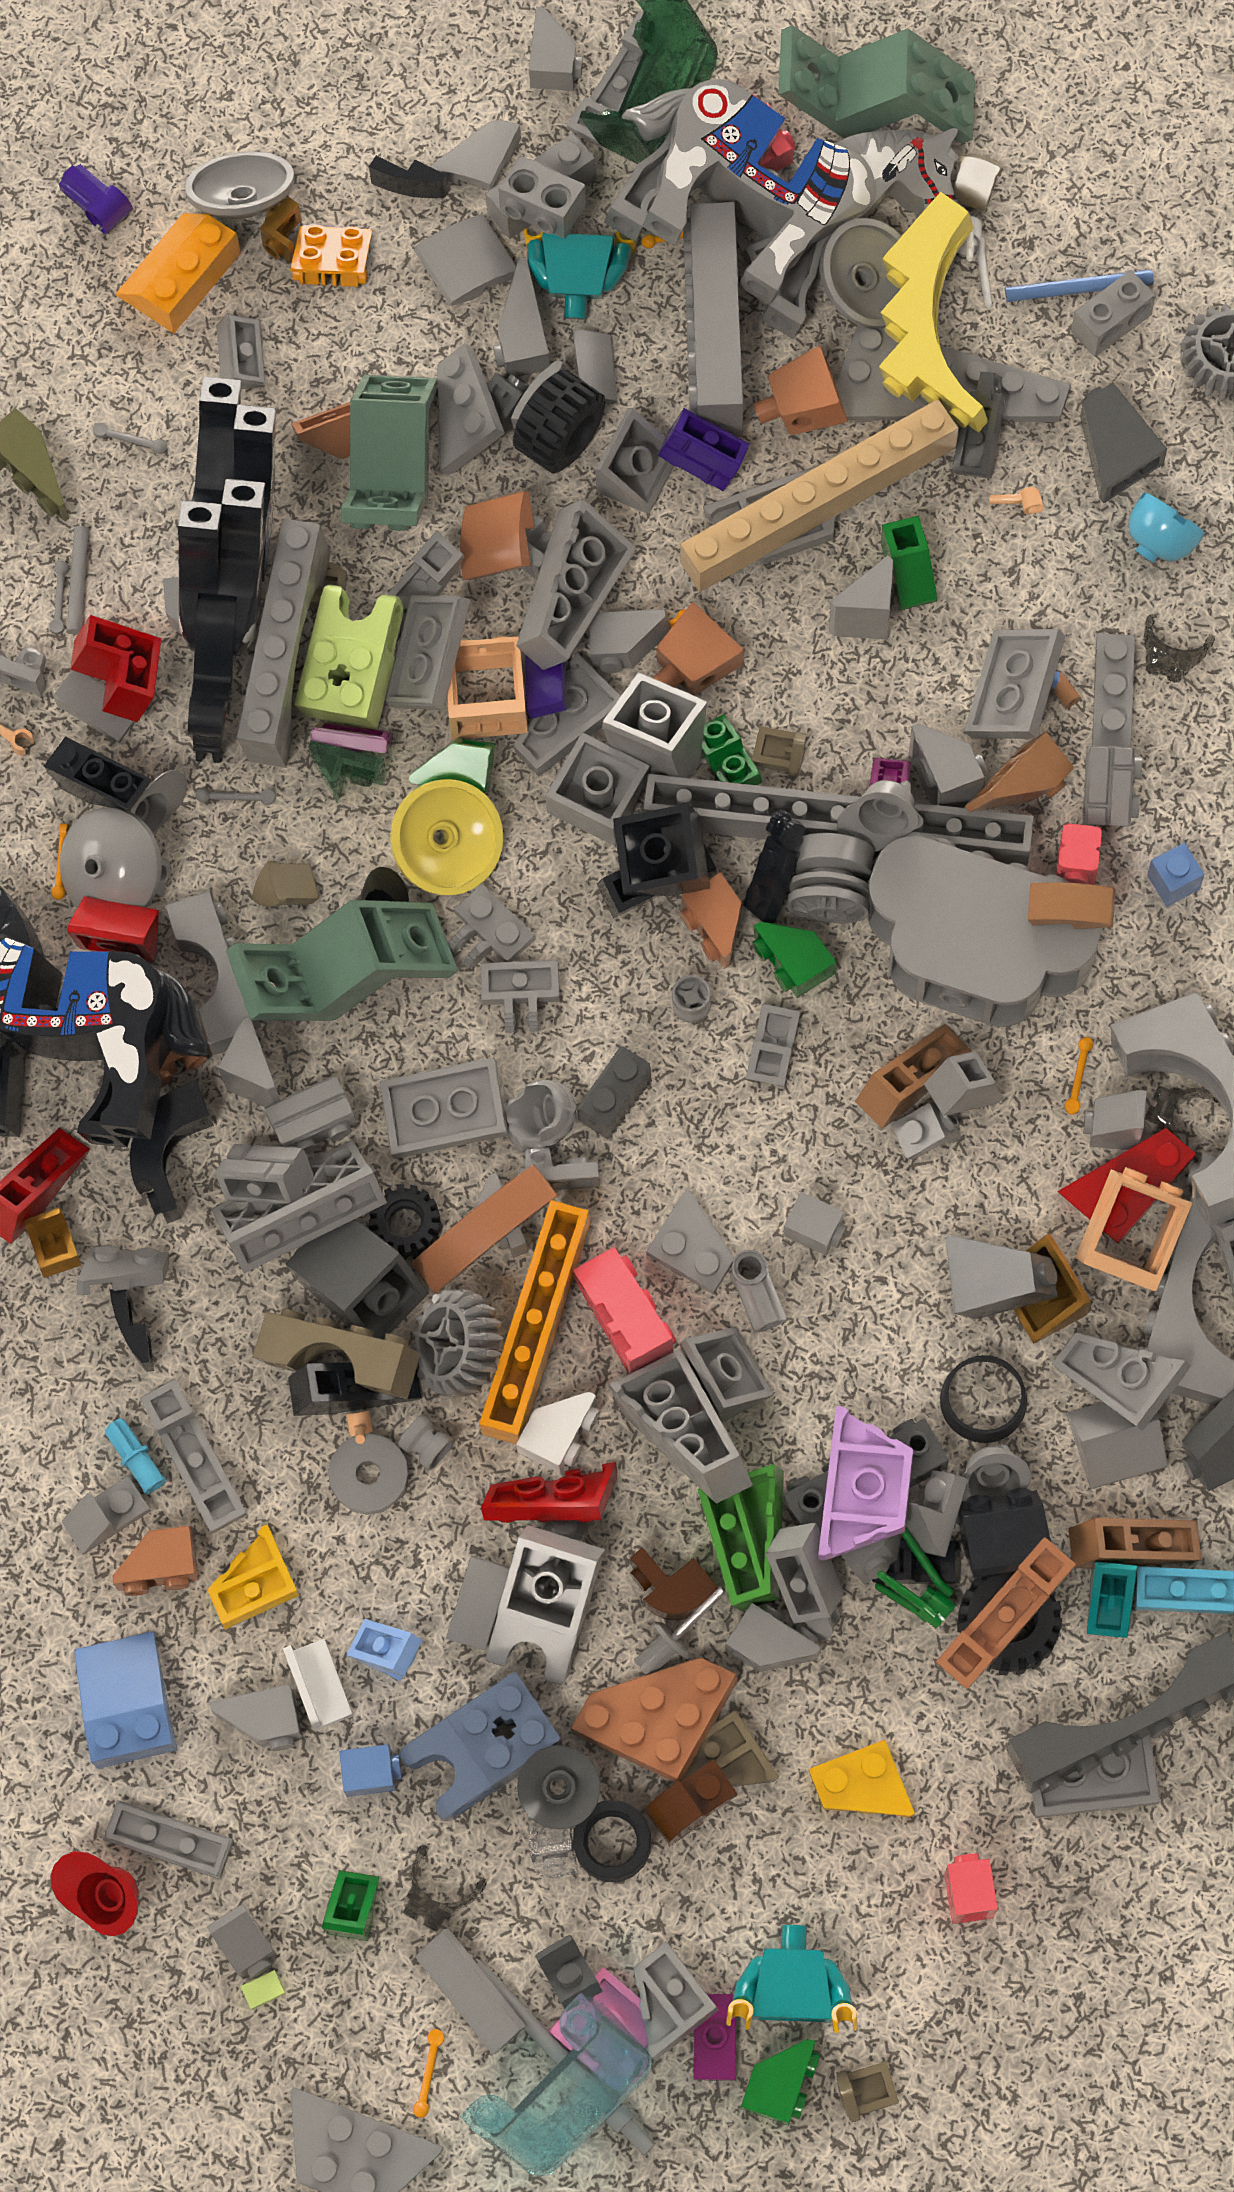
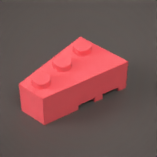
M615 1247L573 1269V1277L628 1374H631L673 1353V1344L676 1343V1339L668 1324L662 1322L655 1311L657 1307L646 1288L641 1289L634 1279L637 1276V1272L628 1256L620 1257Z

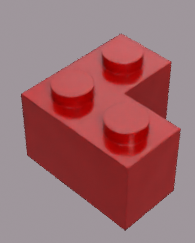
M90 615L74 640L70 670L106 681L102 711L138 723L154 698L162 638Z

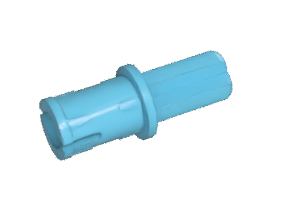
M120 1418L110 1423L105 1429V1434L123 1459L121 1465L123 1468H129L142 1487L143 1492L148 1495L163 1486L167 1480L162 1476L147 1454L149 1452L147 1445H141L124 1419Z

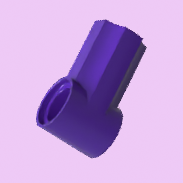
M81 164L69 167L63 173V177L58 184L60 191L84 210L88 220L94 226L98 224L102 228L100 231L103 234L109 233L133 210L128 198L113 185L107 187Z

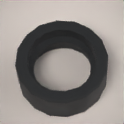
M605 1800L597 1803L590 1816L575 1826L573 1830V1848L579 1864L590 1876L603 1882H621L633 1877L645 1866L651 1853V1833L646 1819L635 1807L622 1801ZM607 1817H618L627 1821L634 1829L637 1837L633 1855L625 1863L617 1866L604 1865L598 1862L591 1855L588 1848V1835L591 1828L599 1820Z

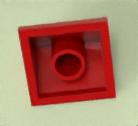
M84 896L68 924L67 932L82 950L93 952H130L139 955L148 962L155 963L159 910Z

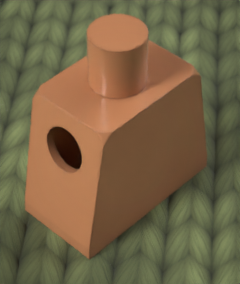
M821 346L810 350L770 373L768 380L773 396L754 403L761 424L781 417L788 433L792 435L848 422L830 366Z
M693 602L656 648L657 662L663 668L652 678L674 688L681 684L690 694L695 696L744 664V649Z

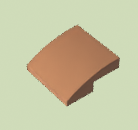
M522 491L465 506L460 538V552L465 556L461 562L463 580H476L531 566L526 531L534 529L529 491Z

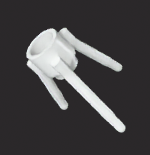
M970 216L974 229L957 253L966 255V259L969 262L974 259V253H977L985 307L990 308L992 300L985 257V239L981 237L982 222L978 218Z

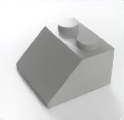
M919 723L911 726L909 756L930 804L966 808L965 806L985 785L984 778L988 775L982 756L974 754L970 743Z
M582 732L545 795L547 813L615 846L616 838L613 819L633 814L650 765Z

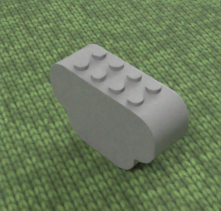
M906 836L892 841L880 852L869 881L868 922L874 934L881 941L890 945L889 973L896 988L902 994L915 1001L992 1026L1007 1027L1024 1021L1037 1007L1041 995L1061 997L1079 989L1090 974L1102 928L1074 929L1071 924L1032 925L1028 921L1030 883L1069 882L1057 875H1047L1045 877L1033 873L1029 867L1020 863H1010L1008 865L996 861L993 856L983 851H973L971 853L959 849L953 842L946 839L938 838L934 841L920 836Z

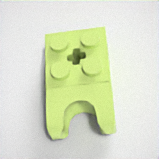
M327 585L324 587L320 598L294 706L306 717L378 730L395 660L393 654L403 616L402 602L398 596L381 595L377 598L376 604L369 616L363 620L352 621L348 619L350 603L348 594L341 586ZM346 677H350L348 681H347V680L342 681V680L345 679Z

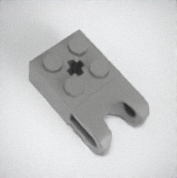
M527 1525L517 1540L486 1655L487 1661L503 1666L516 1644L520 1642H533L542 1648L547 1657L544 1675L546 1680L562 1685L567 1679L574 1661L605 1549ZM547 1576L553 1577L558 1584L551 1586L549 1584L550 1578Z

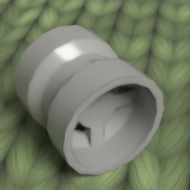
M683 976L674 984L672 1005L677 1018L683 1022L697 1023L705 1019L709 1014L711 1008L710 987L700 976Z
M423 1414L417 1417L405 1430L398 1442V1446L407 1453L419 1454V1463L430 1471L450 1451L454 1439L446 1432L436 1434L437 1431L433 1428V1422Z

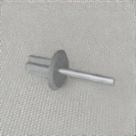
M720 1586L675 1631L662 1622L654 1621L653 1624L659 1636L634 1659L641 1671L646 1675L657 1672L676 1652L682 1657L689 1659L688 1647L681 1637L726 1594V1591Z

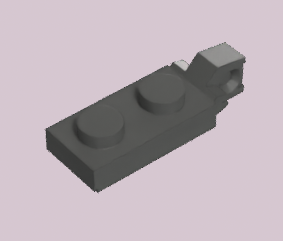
M980 371L977 391L970 392V395L983 406L988 423L979 433L969 425L966 428L960 426L952 467L954 474L992 478L1005 407V395L1000 394L1002 377L996 373Z

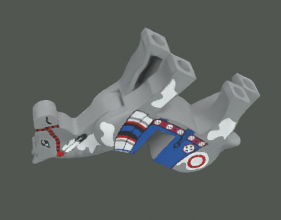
M722 79L707 80L697 84L692 89L666 92L646 104L627 109L622 115L621 122L627 130L639 138L651 141L666 133L667 135L663 144L653 154L638 163L611 205L604 223L635 242L643 228L675 246L687 223V200L692 190L700 188L714 203L735 202L736 220L767 237L774 236L745 270L738 286L765 302L762 321L791 339H794L806 318L805 299L807 291L816 277L825 241L837 227L853 219L867 218L880 202L888 196L893 197L904 209L914 212L916 219L940 192L959 204L950 180L951 172L959 160L950 146L958 133L956 128L949 129L935 136L911 130H883L856 134L836 143L817 138L791 181L787 183L774 170L764 169L760 166L772 147L785 118L736 83Z

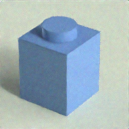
M1185 842L1152 859L1147 873V877L1166 907L1200 890L1205 875Z
M388 1744L339 1751L343 1791L347 1797L396 1791L395 1780L402 1779L399 1754L392 1755Z

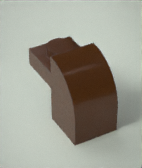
M643 1547L630 1557L631 1566L634 1568L630 1572L631 1577L644 1592L649 1588L652 1590L643 1599L644 1606L652 1614L660 1618L676 1621L687 1619L719 1588L694 1558L668 1578Z
M713 1759L683 1781H677L648 1805L646 1813L670 1847L704 1823V1818L735 1798L737 1792Z

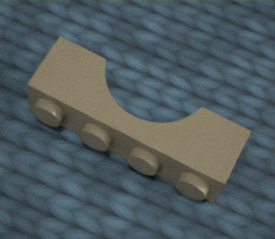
M282 1309L281 1315L270 1312L265 1313L252 1358L270 1366L296 1372L305 1364L313 1363L324 1354L333 1351H344L352 1362L355 1383L375 1392L408 1399L421 1355L420 1352L408 1347V1339L387 1333L384 1340L374 1338V1331L351 1325L350 1331L338 1329L340 1323L322 1317H317L315 1323L304 1321L306 1315L288 1309Z

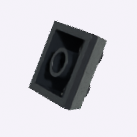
M688 803L613 819L624 895L675 896L710 889L700 815Z
M1017 1488L1008 1491L1007 1495L994 1497L978 1494L968 1497L967 1501L961 1502L958 1512L961 1543L974 1578L1017 1571L1019 1565L1044 1537L1051 1542L1044 1506L1037 1490L1031 1491L1026 1488Z

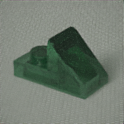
M310 740L308 748L311 760L336 803H338L346 777H350L353 783L364 787H370L372 783L383 785L387 772L384 758Z

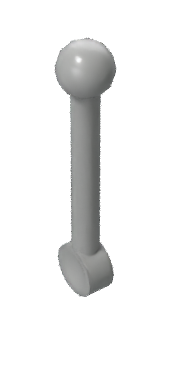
M97 423L93 427V433L98 438L107 436L153 448L158 454L164 453L167 449V444L162 439L152 441L110 430L104 423Z
M62 560L55 563L54 571L57 573L54 620L49 624V629L55 635L63 633L65 629L61 619L64 577L69 570V565Z
M200 788L196 792V799L202 803L207 802L209 799L261 801L264 805H271L276 799L274 791L270 789H265L261 793L210 792L206 788Z

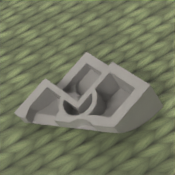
M503 120L488 122L430 165V167L446 174L447 181L459 185L462 180L489 191L493 188L502 168H507L521 140L520 124Z

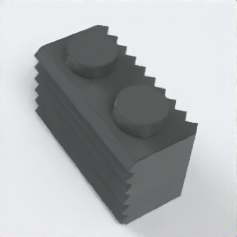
M620 1046L576 1108L578 1109V1121L606 1139L612 1138V1133L617 1132L616 1126H621V1120L626 1119L625 1114L630 1113V1108L634 1107V1101H639L638 1095H642L643 1089L647 1088V1083L652 1082L650 1063L627 1048Z

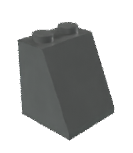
M356 1219L305 1243L285 1263L299 1283L349 1328L351 1325L372 1330L374 1331L373 1337L384 1340L386 1333L390 1334L429 1294L401 1254Z

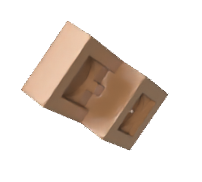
M1030 883L1028 921L1032 925L1071 924L1074 929L1113 927L1115 889L1113 887L1079 883Z

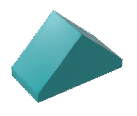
M1094 1563L1090 1578L1087 1634L1128 1638L1136 1578L1135 1565Z

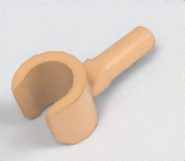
M1035 487L1024 488L1020 493L989 496L990 504H1022L1025 514L1042 512L1044 509L1040 491Z
M0 724V735L11 742L12 750L18 755H25V749L18 746L16 741L20 738H26L34 744L32 733L26 729L13 731Z
M370 1410L347 1413L349 1435H355L356 1443L363 1444L365 1442V1434L373 1432Z

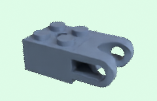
M514 1671L402 1748L399 1757L404 1765L411 1769H419L425 1764L436 1760L447 1762L454 1768L456 1773L454 1784L436 1802V1813L442 1821H451L517 1778L525 1762L534 1753L545 1747L563 1744L554 1727L516 1671ZM503 1723L506 1726L511 1724L515 1726V1728L511 1729L513 1736L508 1740L503 1735L497 1738L494 1736L498 1732L497 1727Z

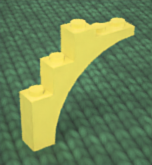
M940 192L882 258L888 272L886 274L887 279L900 289L881 311L886 325L884 330L899 344L881 363L879 368L884 378V387L894 396L899 398L901 395H904L912 402L920 394L928 403L939 399L943 407L950 411L948 414L955 423L962 428H966L969 425L979 433L988 423L984 408L962 388L948 368L942 355L938 334L939 301L946 274L957 251L974 227L969 212Z

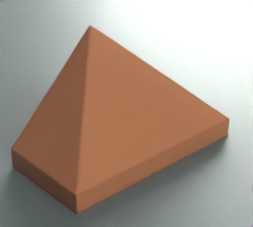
M350 402L291 423L300 441L339 459L349 457Z

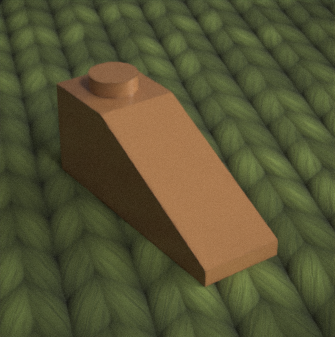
M1045 732L1036 737V739H1032L1022 745L965 807L969 812L1031 802L1044 794L1050 798L1066 786L1067 783L1064 781V778L1074 769V766L1049 734Z
M944 1024L873 1073L855 1102L883 1129L907 1112L928 1093L924 1083L948 1057L970 1053L972 1050Z
M1093 1518L1068 1528L1072 1561L1076 1563L1074 1568L1092 1569L1095 1562L1135 1565L1137 1567L1202 1560L1197 1520Z

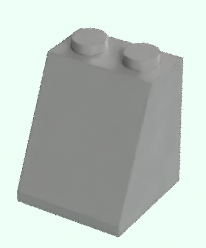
M638 672L603 720L602 727L609 746L650 765L648 774L690 778L700 764L707 701Z

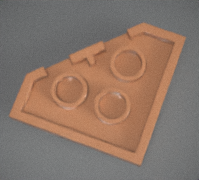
M701 1657L591 1693L571 1726V1731L574 1735L675 1783L677 1781L681 1782L735 1687L738 1678L736 1673Z

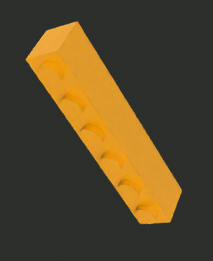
M550 1200L497 1366L498 1370L495 1372L479 1422L482 1435L517 1444L529 1421L574 1279L573 1269L578 1266L591 1225L589 1210Z

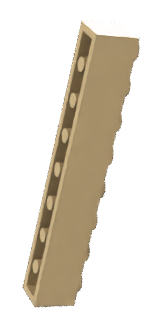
M939 399L682 542L680 544V563L699 592H702L956 448L958 427Z

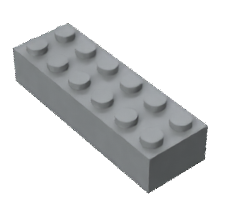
M735 202L690 204V218H687V223L683 229L690 411L737 437H743Z

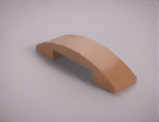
M533 1164L456 1223L411 1264L431 1290L437 1294L465 1272L466 1268L524 1221L529 1220L548 1205L550 1200H554L559 1195Z
M1044 1537L971 1624L958 1635L937 1659L936 1663L968 1690L1045 1604L1073 1570L1076 1563Z

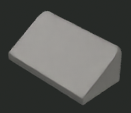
M226 314L216 325L220 378L241 380V389L265 387L260 320Z
M582 329L573 330L578 378L605 396V404L618 403L610 334Z

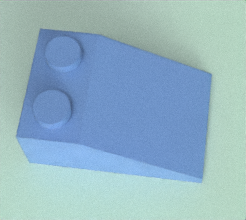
M154 1631L74 1649L91 1763L97 1769L178 1750Z

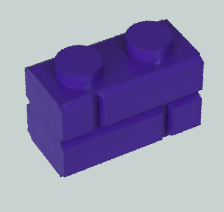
M683 408L669 429L658 456L668 461L671 465L696 476L704 483L724 491L739 470L749 443Z

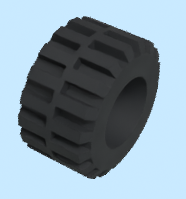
M567 369L559 370L546 379L526 403L515 427L513 446L552 474L562 471L580 456L596 433L605 409V396Z
M1016 1571L983 1576L982 1578L977 1577L972 1582L971 1587L968 1590L966 1589L958 1612L957 1632L961 1633L971 1624ZM1056 1592L1050 1596L1033 1616L1034 1625L1030 1635L1021 1641L1011 1642L986 1671L990 1672L992 1668L999 1671L998 1675L1007 1676L1008 1672H1015L1016 1675L1024 1674L1026 1669L1032 1668L1034 1670L1040 1666L1045 1658L1049 1657L1062 1627V1618H1060L1062 1608L1060 1601H1056L1054 1597Z

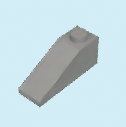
M526 257L518 259L498 328L499 345L493 346L497 368L504 367L507 377L511 373L517 376H524L543 372L550 366L548 347Z

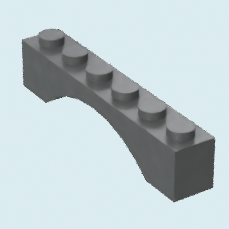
M1227 1631L1191 1649L1183 1669L1172 1685L1156 1701L1133 1715L1115 1722L1093 1726L1062 1725L1045 1721L1010 1738L1006 1751L1029 1793L1031 1794L1039 1789L1043 1793L1052 1791L1064 1783L1063 1777L1075 1771H1078L1079 1775L1086 1774L1101 1764L1100 1759L1112 1753L1116 1757L1122 1756L1138 1746L1136 1741L1148 1735H1151L1153 1739L1161 1737L1174 1728V1722L1186 1716L1189 1721H1192L1206 1714L1211 1709L1209 1705L1221 1699L1225 1703L1233 1701L1234 1642Z

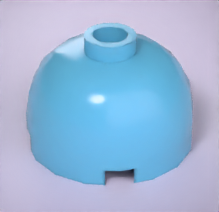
M1143 492L1135 504L1129 517L1128 528L1130 536L1139 544L1135 551L1152 563L1157 558L1168 562L1181 560L1198 546L1206 533L1195 523L1179 515L1178 511Z

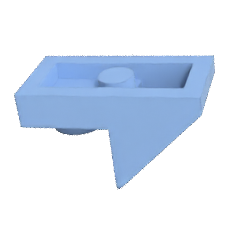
M364 1619L346 1655L401 1681L408 1668L414 1662L422 1639L410 1632Z

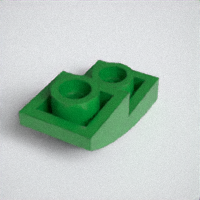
M725 714L705 723L701 753L717 781L747 785L762 783L759 770L744 750L740 736Z

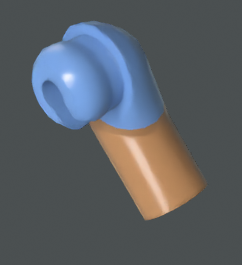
M1056 671L1050 690L1054 692L1065 709H1068L1078 703L1081 697L1066 676Z

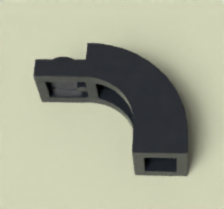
M197 1081L180 1086L158 1099L150 1140L133 1138L131 1143L130 1170L134 1185L139 1194L154 1190L147 1193L154 1214L162 1213L167 1224L182 1218L167 1180L166 1167L169 1155L173 1148L185 1137L214 1126Z

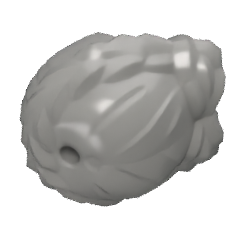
M546 1079L527 1084L517 1097L509 1099L504 1106L509 1138L514 1144L515 1149L519 1152L526 1151V1149L545 1148L563 1140L571 1131L576 1117V1104L567 1085Z

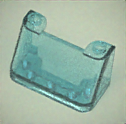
M580 1993L565 2008L559 2022L562 2035L573 2049L515 2109L501 2097L489 2094L475 2100L460 2115L477 2135L532 2175L542 2177L556 2171L646 2079L651 2069L650 2054L640 2041L604 2003L583 1993Z

